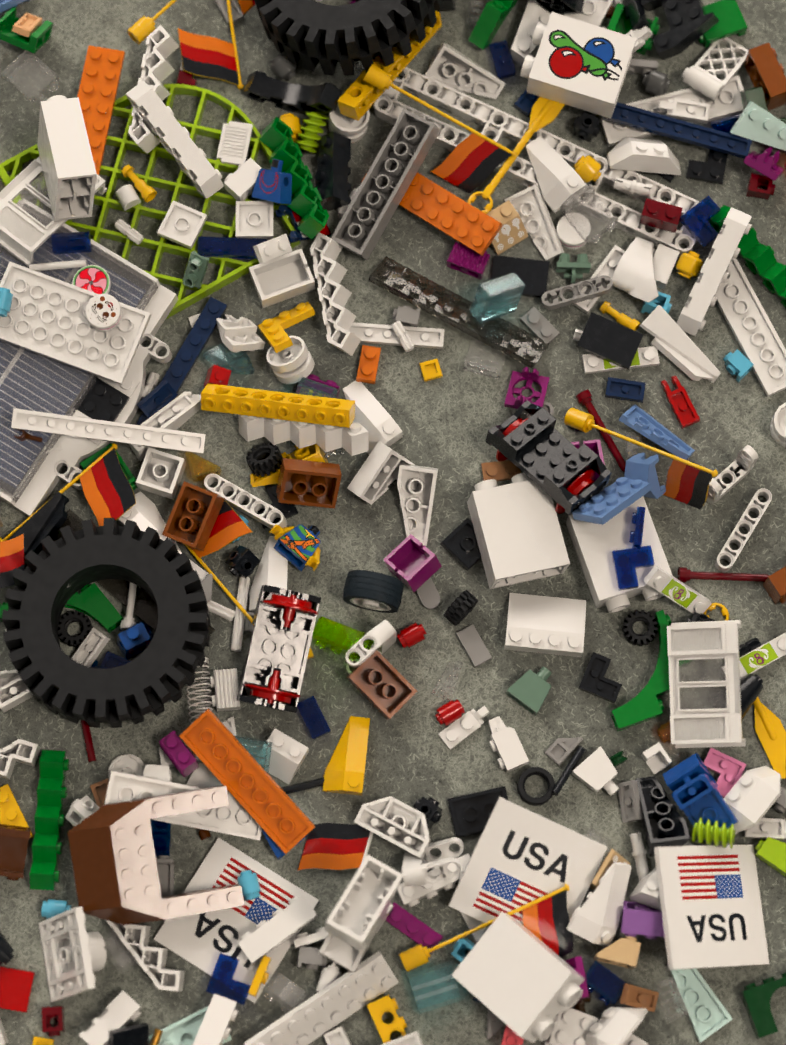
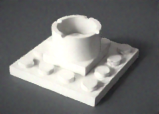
M82 907L72 908L39 923L51 1002L61 1001L94 989L95 975L93 972L102 970L106 963L107 954L106 949H104V946H106L104 939L98 931L86 932V918Z

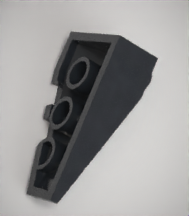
M656 777L635 779L638 783L643 816L642 822L649 857L655 856V847L683 846L689 842L690 836L686 821L678 814L677 808L670 802L665 790Z

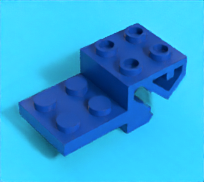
M698 753L693 754L662 774L667 786L673 791V799L679 808L684 811L693 827L700 817L703 820V824L710 819L712 826L717 820L719 827L722 826L723 822H726L727 828L731 824L738 822L716 788L718 787L717 782Z

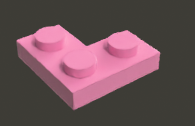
M711 747L704 760L707 769L719 774L716 781L718 787L716 788L724 798L741 778L746 764Z

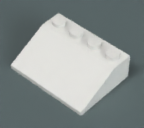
M509 593L504 649L582 657L585 636L586 600Z

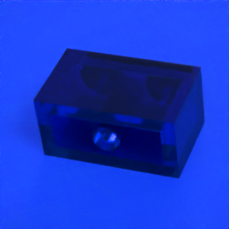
M596 960L585 974L588 992L591 994L593 991L600 996L598 999L605 1005H614L621 996L624 983L626 982Z

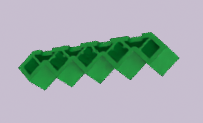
M275 117L263 130L259 140L273 151L268 162L272 164V159L283 160L282 172L291 173L292 197L291 204H288V207L302 217L297 229L310 239H313L325 227L329 214L327 210H323L320 203L322 198L318 189L313 187L311 182L312 175L308 166L302 162L301 158L303 155L298 144L294 143L292 139L293 132L291 128Z
M723 205L708 217L717 235L731 209L726 205ZM751 227L748 235L744 234L738 245V248L741 249L738 255H741L746 262L745 265L754 275L758 274L762 278L764 286L772 294L776 293L782 301L780 303L786 308V264L783 265L776 261L774 250L768 245L759 243L756 237L757 233Z
M42 750L39 760L40 779L37 786V809L34 816L33 861L29 873L30 889L54 891L55 884L60 881V871H57L58 857L59 854H62L60 834L61 826H64L65 815L62 814L63 799L67 797V787L64 786L66 771H69V759H66V751Z

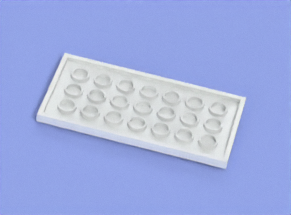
M9 262L0 287L10 289L13 299L10 313L7 314V317L0 316V340L123 385L151 314L119 302L123 311L122 321L119 326L108 332L98 331L90 325L85 315L88 301L98 295L97 293Z

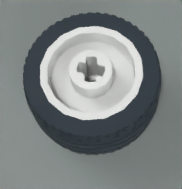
M352 570L349 571L346 578L343 600L358 608L382 613H394L400 607L404 584L399 579L382 573Z

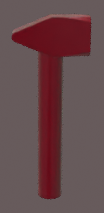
M80 720L89 763L96 761L90 726L86 721Z

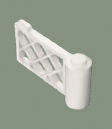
M728 37L711 42L710 44L712 45L698 62L690 68L687 67L682 74L684 83L713 101L717 99L722 89L745 63L748 49ZM721 41L726 43L728 48H720L719 43ZM734 52H740L745 56L736 58ZM722 53H730L731 58H723ZM710 54H718L719 59H711ZM725 63H733L734 68L726 69ZM713 64H721L722 69L714 70ZM709 65L710 70H704L700 66ZM716 74H724V81L718 79Z

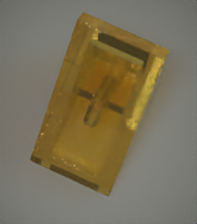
M185 452L194 483L204 480L209 474H221V467L192 452Z

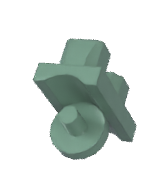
M192 251L182 280L183 284L190 288L196 287L199 289L202 286L210 258L200 256L195 251Z
M561 253L556 264V273H564V278L571 279V284L575 283V279H582L583 273H590L591 262H588L587 254H577V262H570V254Z

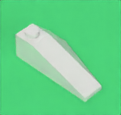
M444 42L425 73V76L453 89L497 99L506 84Z
M541 136L525 146L535 171L537 182L541 188L543 199L554 213L585 193V182Z
M355 380L343 388L346 400L355 401V419L353 422L360 423L368 431L367 453L369 455L379 441L389 447L402 438L403 431L362 382Z
M400 465L397 487L406 537L412 534L423 546H427L438 469L424 466Z
M141 491L135 494L136 504L116 521L123 527H125L126 520L135 521L139 529L144 532L149 526L157 530L160 539L164 541L167 537L163 536L162 533L166 523L155 504ZM169 538L170 540H172V541L175 543L178 552H179L180 554H182V552H181L180 548L178 547L176 541L173 540V539H171V538Z
M269 536L251 585L249 591V611H255L262 585L279 587L288 591V560L274 549L278 539H274L275 536ZM270 593L265 600H271L272 594ZM263 603V605H266V606H270V607H274V608H279V607H275V606H271V605H268V604H264V603Z
M687 842V843L684 844L683 846H697V845H694V844H691V843H688V842ZM655 867L637 884L629 898L635 902L661 910L657 869Z
M614 862L599 880L600 885L593 893L590 891L586 896L588 899L583 906H578L574 911L566 929L594 944L609 946L618 929L632 866Z

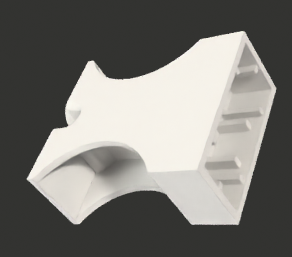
M367 855L326 921L324 930L329 933L319 953L347 970L354 972L367 952L375 934L379 932L391 912L393 905L390 903L401 884L403 875Z

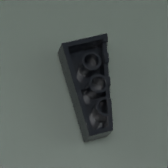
M334 131L323 135L320 141L321 148L317 159L318 166L314 184L322 198L320 203L323 209L327 211H332L351 203V198L348 197V191L351 190V183L348 182V176L351 174V168L348 166V162L351 160V139Z

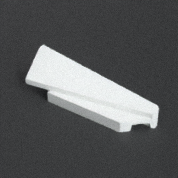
M660 305L640 325V327L655 337L651 344L692 380L708 379L711 383H714L721 374Z
M184 391L144 421L141 426L177 430L201 409V395ZM129 444L139 461L145 458L148 446Z

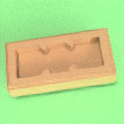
M26 12L13 25L12 32L29 38L42 25L43 19Z

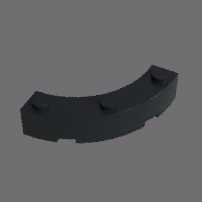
M255 71L249 75L242 94L260 103H264V100L275 103L274 107L294 113L306 114V112L320 111V113L326 114L335 111L338 104L337 100L341 96L342 90L338 89L336 85L327 82L314 86H306L300 83L292 84L269 77L262 71Z

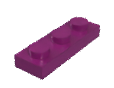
M395 902L392 904L393 908L386 918V922L418 945L422 944L423 947L427 946L430 949L439 944L443 936Z

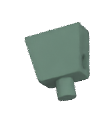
M543 666L537 674L532 670H528L507 690L506 694L536 716L551 689V685L546 680L552 673Z

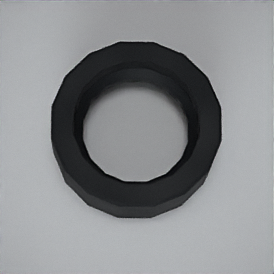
M531 767L525 770L519 778L517 784L518 794L529 805H543L551 799L553 795L551 790L555 786V781L546 769ZM532 775L542 776L547 782V792L540 798H533L525 791V781Z

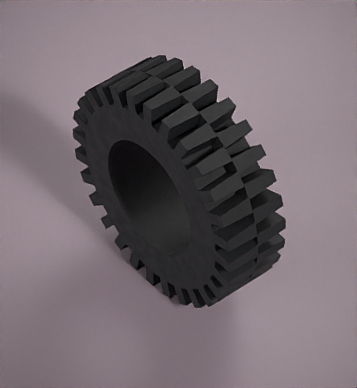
M254 0L265 33L269 40L272 39L275 49L280 54L285 51L288 60L294 64L301 59L305 69L312 72L320 63L325 75H333L336 64L339 62L345 76L354 75L355 61H361L365 73H367L373 64L372 57L380 55L385 66L393 64V47H396L404 56L412 51L410 37L421 43L426 38L424 25L431 28L434 27L437 21L435 11H441L443 5L442 0H361L347 5H326L314 0Z
M104 518V526L97 527L91 519L81 521L83 529L76 532L69 525L60 529L62 538L53 542L50 536L44 538L41 541L43 550L38 555L31 550L25 556L26 569L23 571L17 568L12 576L15 588L14 590L7 588L5 599L8 604V610H2V621L6 627L3 637L10 652L8 655L19 676L39 702L43 701L48 709L55 714L59 712L64 714L71 722L78 724L80 719L86 721L90 727L100 728V723H109L112 728L122 727V721L130 719L134 724L144 722L143 715L149 712H153L156 716L165 711L164 704L170 699L176 703L182 697L181 689L185 685L191 686L194 683L197 666L202 668L204 664L205 646L209 647L210 641L208 630L210 615L197 571L193 570L190 560L185 553L180 554L172 540L167 537L163 541L160 539L157 530L149 526L144 532L139 529L135 521L126 520L125 527L118 526L114 518ZM103 579H120L134 583L144 589L157 604L158 623L153 639L137 658L119 667L97 669L77 663L63 652L59 644L58 624L64 606L78 590L92 582Z

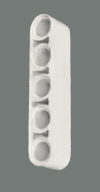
M209 474L205 477L204 485L207 490L224 497L230 506L270 529L275 525H279L282 528L287 526L285 516L277 508L217 474ZM214 482H218V485L216 487L211 488V485ZM229 491H234L231 496H226ZM249 500L247 505H242L243 501ZM260 509H265L264 513L257 514ZM280 517L281 520L278 523L274 524V519Z
M761 488L755 493L715 561V567L719 572H728L732 568L772 500V494L768 489ZM758 496H764L767 502H760ZM748 512H755L757 514V518H751L748 515ZM740 527L746 528L747 531H748V533H747V534H742V533H740L739 528H740ZM729 544H737L738 550H732ZM720 559H726L729 565L723 566L720 563Z

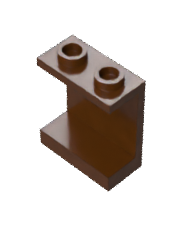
M0 824V876H7L8 880L14 881L24 878L27 847L31 834L30 828Z

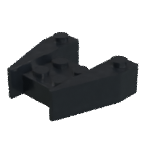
M641 0L642 6L647 11H652L662 6L664 8L670 30L652 37L657 54L663 60L682 53L719 22V19L713 12L706 15L702 0Z

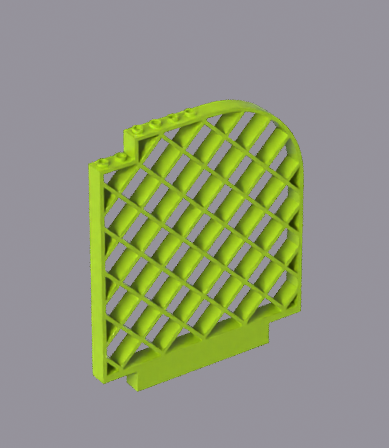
M163 84L170 93L166 106H169L171 109L176 94L201 98L194 124L178 121L182 127H185L191 133L190 138L194 143L197 135L220 140L221 130L200 126L207 100L230 111L227 124H229V121H234L235 116L242 123L253 124L240 108L217 93L192 85ZM125 95L115 100L112 114L113 116L128 119L123 139L108 136L106 145L120 148L115 166L111 168L101 165L100 175L111 177L105 197L94 195L93 204L103 206L97 227L72 222L73 219H69L65 223L81 233L94 236L93 240L97 243L100 242L101 238L125 243L122 258L127 261L132 245L157 250L151 272H145L157 278L162 284L180 288L179 300L166 319L248 274L249 267L259 264L257 257L249 262L229 258L234 238L236 237V211L231 227L206 221L192 249L166 244L167 239L161 237L160 242L144 238L137 245L127 235L104 229L109 208L124 211L121 203L112 198L118 179L132 182L129 177H124L121 172L126 150L147 154L134 141H130L131 136L128 134L129 126L132 125L133 117L131 115L133 107L131 110L125 108L131 105L128 97ZM253 124L252 135L254 138L251 137L249 147L253 148L251 158L256 162L259 149H262L269 160L273 151L259 140L261 135ZM162 142L148 153L151 157L146 174L135 173L148 186L173 191L171 204L173 200L178 202L180 193L204 198L205 202L202 213L207 215L211 201L236 206L237 200L232 195L216 192L206 199L197 191L196 187L183 184L186 174L181 169L177 183L152 177L158 157L176 161L175 157L166 149L160 148ZM37 144L0 164V179L5 187L21 172L23 163L39 157ZM206 158L213 168L219 172L234 173L238 169V165L221 163V159L212 160ZM13 169L12 175L9 177L7 172ZM45 178L43 183L33 181L30 184L45 197L47 196L48 191ZM141 193L139 195L141 203L125 211L134 214L131 229L134 228L135 230H137L141 215L163 220L167 214L165 211L144 207L145 201L141 197ZM19 194V195L13 200V202H14L15 204H17L18 201H19V200L22 201L23 198H22L21 195ZM37 199L36 206L43 209L44 204ZM274 202V215H276L275 210H279L280 205L288 206V204L277 205L278 203ZM289 215L279 217L289 233L296 231L290 223L292 220ZM203 230L228 235L223 257L198 251ZM245 239V240L262 243V242H265V241L270 240V239ZM300 240L294 243H290L291 248H294L295 246L299 245ZM195 251L200 256L210 258L209 263L220 265L217 279L208 285L202 284L199 289L184 285L183 279L158 274L164 252L189 258L191 252ZM226 267L235 269L230 273L224 275ZM186 290L196 291L185 297Z

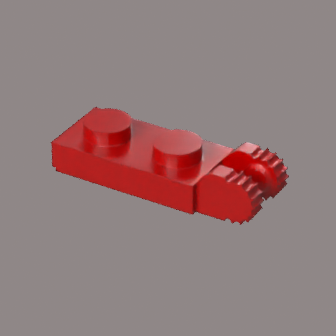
M675 375L671 379L676 390L671 391L666 380L661 381V386L681 428L684 429L699 422L700 418L684 386L682 387Z

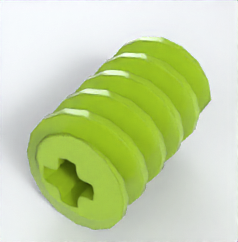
M306 112L309 119H303V122L307 126H301L304 133H299L298 136L302 140H296V143L300 148L316 153L317 151L313 147H318L319 144L315 140H321L322 137L318 133H323L324 130L320 126H326L327 123L323 119H328V117L316 112Z
M700 817L693 827L692 842H695L698 837V841L701 844L705 839L707 845H710L714 840L715 846L718 847L722 842L723 848L730 844L732 849L735 839L734 824H731L728 829L726 822H723L722 826L719 827L716 820L712 826L710 819L703 824V820Z

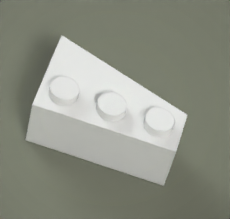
M122 991L105 1008V1011L92 1021L93 1024L85 1032L82 1031L79 1036L89 1045H109V1031L125 1028L130 1021L135 1022L142 1014L140 1012L142 1007L125 991Z

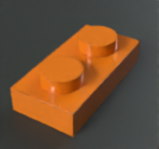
M362 345L356 377L357 382L375 384L381 353L380 347Z

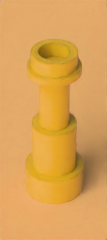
M126 165L121 171L123 176L129 177L145 202L152 201L157 195L156 190L152 186L149 187L143 179H140L133 172L134 168L132 166Z
M605 301L600 307V311L603 314L605 312L616 319L617 323L634 331L641 324L635 318L631 319L626 314L619 313L611 307L610 302Z

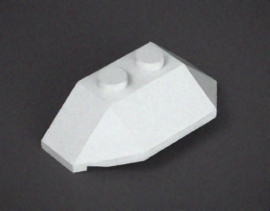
M624 137L607 155L610 169L681 175L679 160L668 146L660 140Z
M767 766L746 770L724 797L727 805L738 820L734 824L735 835L737 832L756 826L781 795L780 773Z
M392 796L363 804L354 820L356 824L419 858H422L430 842L425 814Z
M610 1007L606 1009L601 1019L591 1026L590 1031L586 1035L585 1045H622L643 1021L648 1010L636 1007Z

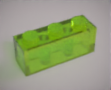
M320 616L314 627L312 639L316 641L314 644L322 649L328 647L331 652L340 655V653L346 655L347 651L366 633ZM370 639L364 641V648L369 650L373 641ZM351 653L348 657L352 661H355V659L360 660V656L357 653Z

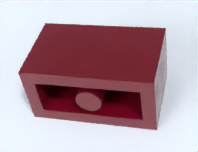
M646 198L639 223L676 233L682 208Z

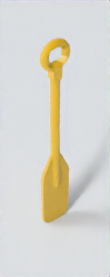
M544 97L537 99L531 110L528 130L514 148L516 156L507 158L484 191L473 193L469 196L467 203H474L477 196H482L483 199L490 202L482 212L488 214L493 207L491 195L532 135L552 123L565 104Z
M712 603L707 610L709 611L720 607L722 615L726 616L725 621H729V612L724 605ZM757 697L753 703L755 732L773 770L780 773L781 779H786V731L780 719L763 705L759 697Z

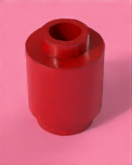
M415 622L402 629L397 634V638L403 648H410L425 639L424 635L427 633L422 624L417 625Z
M458 699L455 701L451 700L436 709L437 714H435V717L440 725L444 723L447 726L461 718L465 710Z

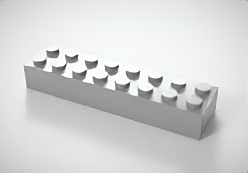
M406 109L402 110L331 236L344 249L368 260L440 132L434 123Z

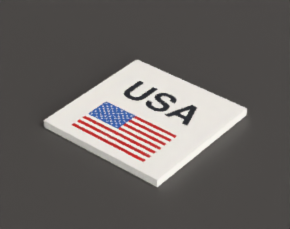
M499 796L448 906L486 923L497 918L501 912L508 913L567 884L570 887L567 892V912L569 920H571L574 911L578 906H581L608 847ZM522 911L511 915L523 925Z
M218 837L183 893L238 884L237 877H240V873L251 870L252 873L257 874L261 892H259L260 897L245 901L243 896L244 906L167 919L154 940L255 1004L301 929L265 955L272 959L267 970L269 977L265 985L261 984L256 997L249 995L248 991L262 958L255 964H252L238 945L240 942L239 938L247 932L253 933L257 930L255 927L263 920L269 921L273 918L272 914L281 907L284 910L289 906L288 902L297 895L299 898L303 895L313 910L319 900Z
M754 844L733 845L732 849L730 845L726 848H723L722 845L718 847L715 845L655 847L654 853L669 970L769 964Z

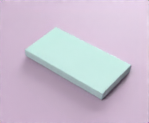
M209 1006L161 1029L163 1032L159 1045H193ZM153 1034L149 1036L148 1045L151 1043ZM230 1034L227 1040L224 1039L222 1045L232 1040Z

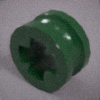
M623 751L609 758L614 767L628 760L627 757L623 756Z

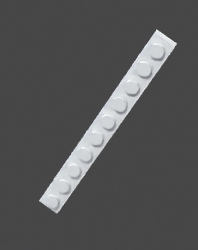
M15 408L13 409L11 428L200 454L204 452L206 434Z

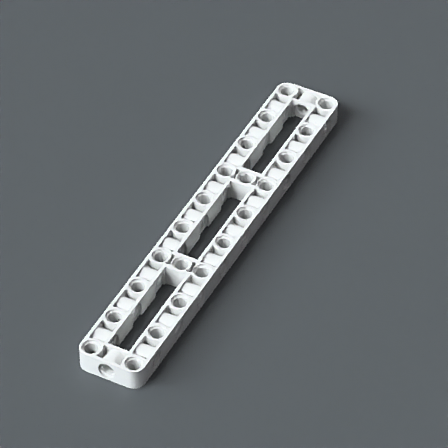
M407 67L399 74L404 78H396L392 82V84L418 96L419 99L433 106H440L451 111V114L483 126L481 134L486 137L493 136L495 138L493 140L497 143L501 141L502 137H507L518 144L528 130L529 123ZM392 87L386 89L374 103L375 115L390 124L395 125L403 109L434 123L440 130L434 144L451 152L470 135L397 101L401 92ZM433 90V91H435V92H437V93H435V94H430V93H428V92ZM466 105L469 107V109L465 110L461 107ZM380 106H386V107H388V108L382 110V109H380L379 107H380ZM495 121H501L502 124H501V125H497V124H495L494 122H495ZM540 129L532 135L535 138L541 136L572 168H574L573 166L582 155L584 157L590 155L601 164L602 170L599 172L602 174L595 182L590 181L594 183V186L586 184L585 193L580 196L584 197L587 201L581 202L577 198L569 203L568 206L635 237L653 242L654 246L658 247L660 243L680 252L679 257L683 252L689 253L690 250L692 251L709 215L707 205L634 171L610 169L608 159L545 130ZM446 136H452L453 139H452V140H447V139H445V137H446ZM567 151L569 154L562 155L560 152ZM520 157L516 158L504 175L527 187L538 184L531 162ZM504 162L498 165L493 171L497 173L504 164ZM514 166H516V167H518L520 170L514 171V170H512L511 168L514 167ZM616 177L630 181L634 179L638 183L652 185L650 197L635 193L632 195L629 194L630 192L617 190L636 199L640 198L646 201V198L681 207L680 217L684 219V223L680 231L676 229V233L640 224L642 213L597 193L601 184L605 182L614 186ZM667 197L670 201L665 202L661 198ZM615 212H616V213H618L620 216H619V217H614V216H612V213H615ZM699 212L703 217H697L694 213ZM651 228L654 232L648 233L645 229ZM683 243L687 245L688 248H681L679 244Z

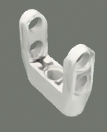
M746 445L739 452L735 461L717 477L712 478L706 500L708 503L712 504L720 500L755 466L759 456L751 446ZM742 466L744 469H740L735 475L734 472L736 471L737 467ZM722 478H729L731 480V483L725 484L722 481Z
M383 620L347 651L345 659L348 674L351 673L349 666H360L377 650L383 655L395 643L397 632L387 620ZM370 639V642L363 646L364 641ZM351 653H356V654L349 660V658H348L349 655H350Z
M452 837L429 843L422 858L408 851L405 852L402 864V875L405 885H427L458 877L462 866L460 861L455 858L463 852L464 844L462 840ZM452 843H456L460 846V850L453 852L449 846ZM433 848H438L441 851V854L439 856H433L431 855L430 850ZM454 863L458 866V870L451 872L447 869V865ZM430 868H435L439 874L432 877L428 875L427 871Z

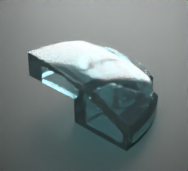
M223 343L211 348L203 355L212 364L230 369L233 373H254L253 365L245 351L231 352Z

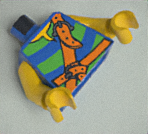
M301 524L297 527L289 526L284 528L275 525L269 531V533L275 535V540L278 539L274 549L297 569L302 571L305 566L309 565L313 568V571L316 570L320 563L321 552L318 547L321 541L317 538L320 531L316 526L312 525L307 529Z

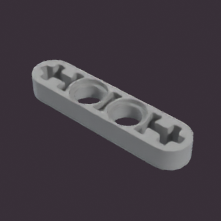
M603 275L549 290L542 295V305L545 309L553 310L606 295L613 289L612 279L609 276ZM602 282H605V284H607V288H604L602 286ZM593 284H596L597 291H595ZM584 286H588L592 290L588 294H583L581 289ZM570 291L573 293V297L565 299L563 294ZM558 294H560V300H561V301H558V298H557V295H558ZM548 297H551V299L553 300V303H550V304H549V301H547V298H548Z

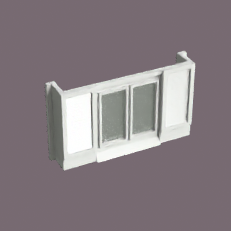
M40 156L34 159L0 191V246L26 266H29L33 262V253L67 221H54ZM96 175L95 193L98 192L103 195L107 191L105 187L106 181L99 175Z
M741 620L671 623V626H667L671 744H675V748L746 746V738H742L738 639V628H741Z

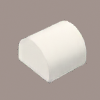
M131 184L124 185L116 191V196L124 211L141 203Z

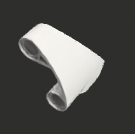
M636 237L625 251L612 277L613 287L628 292L629 295L646 302H651L659 297L653 266V242Z

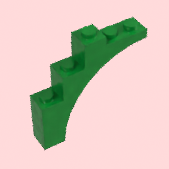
M491 0L487 2L468 40L482 50L487 48L518 0Z
M95 583L84 586L81 589V593L78 594L76 592L64 606L65 608L74 609L88 615L97 621L108 633L117 628L123 620V617ZM5 602L0 604V622H3L2 610H8V604Z
M663 610L656 612L654 615L655 621L658 622L659 654L654 673L648 684L637 696L625 705L611 711L610 714L617 732L660 717L663 713V703L661 699L657 700V697L670 692L667 626L671 625L669 615H665ZM679 660V668L689 665L692 660Z

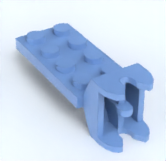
M639 453L626 460L624 477L618 478L616 482L605 487L599 494L592 496L589 501L581 504L578 509L572 512L573 518L603 525L642 496L658 499L666 492L665 485H659L655 464L659 461V456L656 454L645 459V453Z

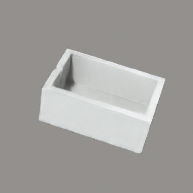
M302 248L249 267L250 277L263 308L315 289V281Z

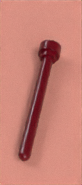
M589 389L576 395L579 404L585 406L589 414L593 415L595 425L606 428L592 404L593 400ZM599 430L621 471L625 472L626 462L610 434Z
M678 567V580L683 583L691 579L765 582L769 576L768 574L693 572L687 569V567Z

